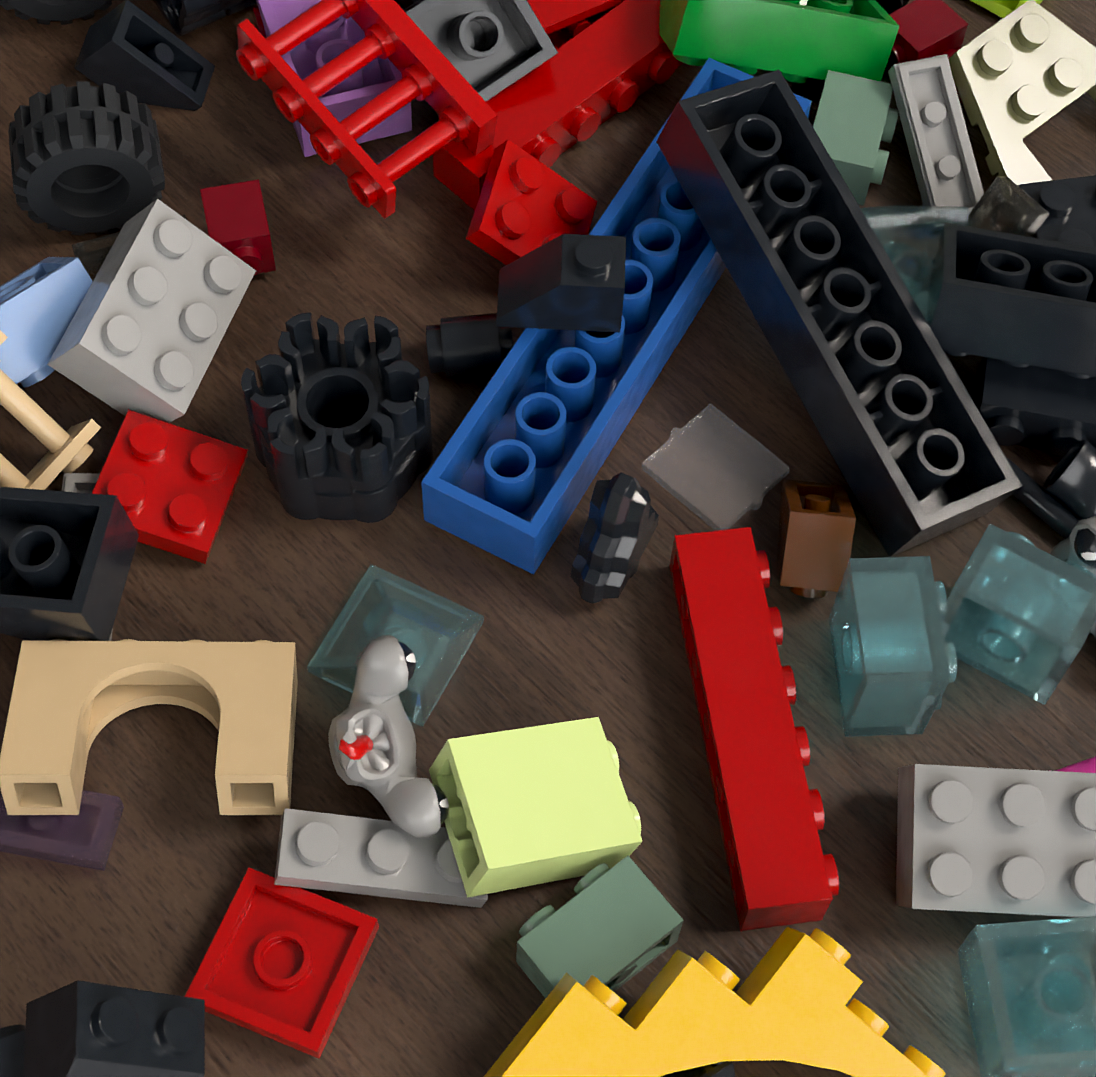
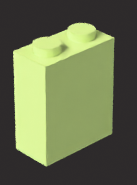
M599 717L448 739L429 769L432 783L438 786L448 799L449 812L444 822L467 898L585 876L589 871L602 863H606L611 869L626 856H630L642 843L641 820L638 810L632 802L628 801L619 776L617 751L612 742L606 739Z

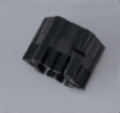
M301 313L293 316L285 323L287 332L281 331L278 341L280 355L269 354L255 361L260 387L258 388L255 372L249 368L245 369L241 378V386L257 458L266 467L271 483L280 494L283 508L291 516L302 520L323 518L328 520L356 519L365 523L381 521L393 513L398 500L408 492L416 481L417 476L424 472L432 461L433 447L428 379L426 376L420 378L419 369L410 362L402 360L401 339L398 327L385 317L375 316L374 318L376 342H369L368 324L365 317L346 324L344 327V344H341L339 327L334 320L321 315L317 320L319 339H315L312 314Z

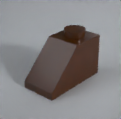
M783 479L777 572L780 586L790 587L789 590L796 595L822 598L828 595V591L845 593L856 517L843 485Z

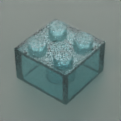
M989 524L955 583L928 643L1045 705L1077 656L1096 621V577L1091 571L1081 565L1066 563L1035 547L1029 539L1018 533L1006 532Z
M930 556L849 559L829 616L845 737L923 734L934 711L940 710L942 706L943 693L946 687L956 679V650L953 642H944L941 621H944L946 616V591L942 581H934Z
M1096 916L976 925L957 952L981 1077H1096Z

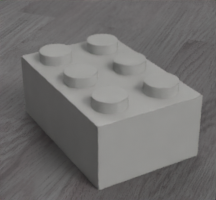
M156 199L128 220L122 227L47 365L124 416H126L129 409L170 423L185 415L256 270L162 201Z
M926 764L898 767L896 906L911 909L1096 918V773Z

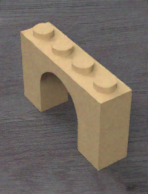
M64 639L22 641L0 754V789L7 815H79L87 757L95 737L110 721L119 715L138 707L153 704H172L192 709L206 717L219 731L215 781L220 815H282L285 808L290 809L298 687L295 642H272L268 640L254 642L188 640L177 642L137 641L132 639L119 641H68Z

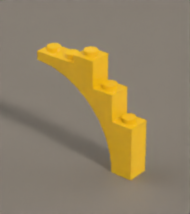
M786 927L736 993L732 990L740 979L707 951H704L696 961L693 957L677 949L623 1019L618 1015L627 1003L593 974L582 986L566 972L484 1077H661L669 1073L723 1061L785 1060L837 1070L853 1077H944L946 1073L911 1045L908 1046L903 1054L882 1037L890 1026L857 999L853 998L849 1005L845 1006L863 983L861 979L844 966L851 957L846 949L818 928H815L808 936L803 932Z

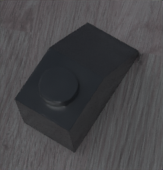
M125 0L89 27L74 68L99 86L105 83L115 86L117 93L124 91L137 96L138 103L196 111L202 107L215 65L132 2Z
M562 234L501 268L499 273L496 327L620 332L625 291L626 237Z

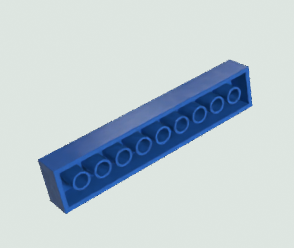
M709 58L681 100L744 81L754 76ZM794 94L808 118L812 101ZM668 119L589 234L626 237L625 291L620 332L525 328L421 482L424 521L533 575L726 268L656 142Z

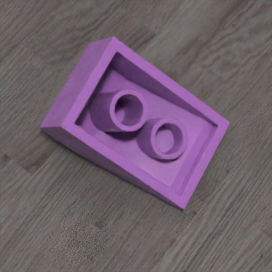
M256 0L266 36L268 37L321 0ZM341 16L283 55L282 58L303 80L363 39L365 34L351 17L346 19ZM378 57L318 99L340 122L402 79L401 72L388 58L383 60ZM411 102L355 141L359 144L412 131ZM298 120L295 121L293 126L304 156L317 154L311 144L310 134Z

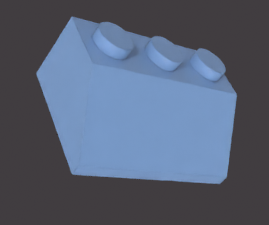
M47 257L0 286V330L8 337L0 345V369L16 384L20 382L24 388L43 380L55 370L47 364L93 282L77 257Z

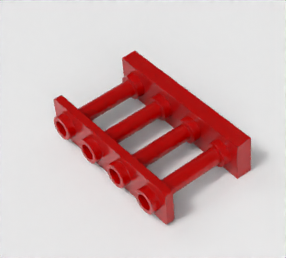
M321 0L266 38L247 18L236 25L239 48L236 50V57L246 74L254 81L260 78L273 92L274 102L283 116L291 123L299 121L310 134L311 144L319 157L328 165L336 163L348 177V186L356 199L367 208L373 205L385 219L395 212L397 189L393 182L453 140L460 143L462 141L475 156L493 144L498 117L497 113L395 0ZM342 16L346 19L351 17L364 31L365 37L303 80L282 58L283 55ZM379 57L383 60L388 58L401 72L402 79L339 122L318 99ZM415 98L419 101L425 99L439 115V121L380 163L376 164L355 141Z

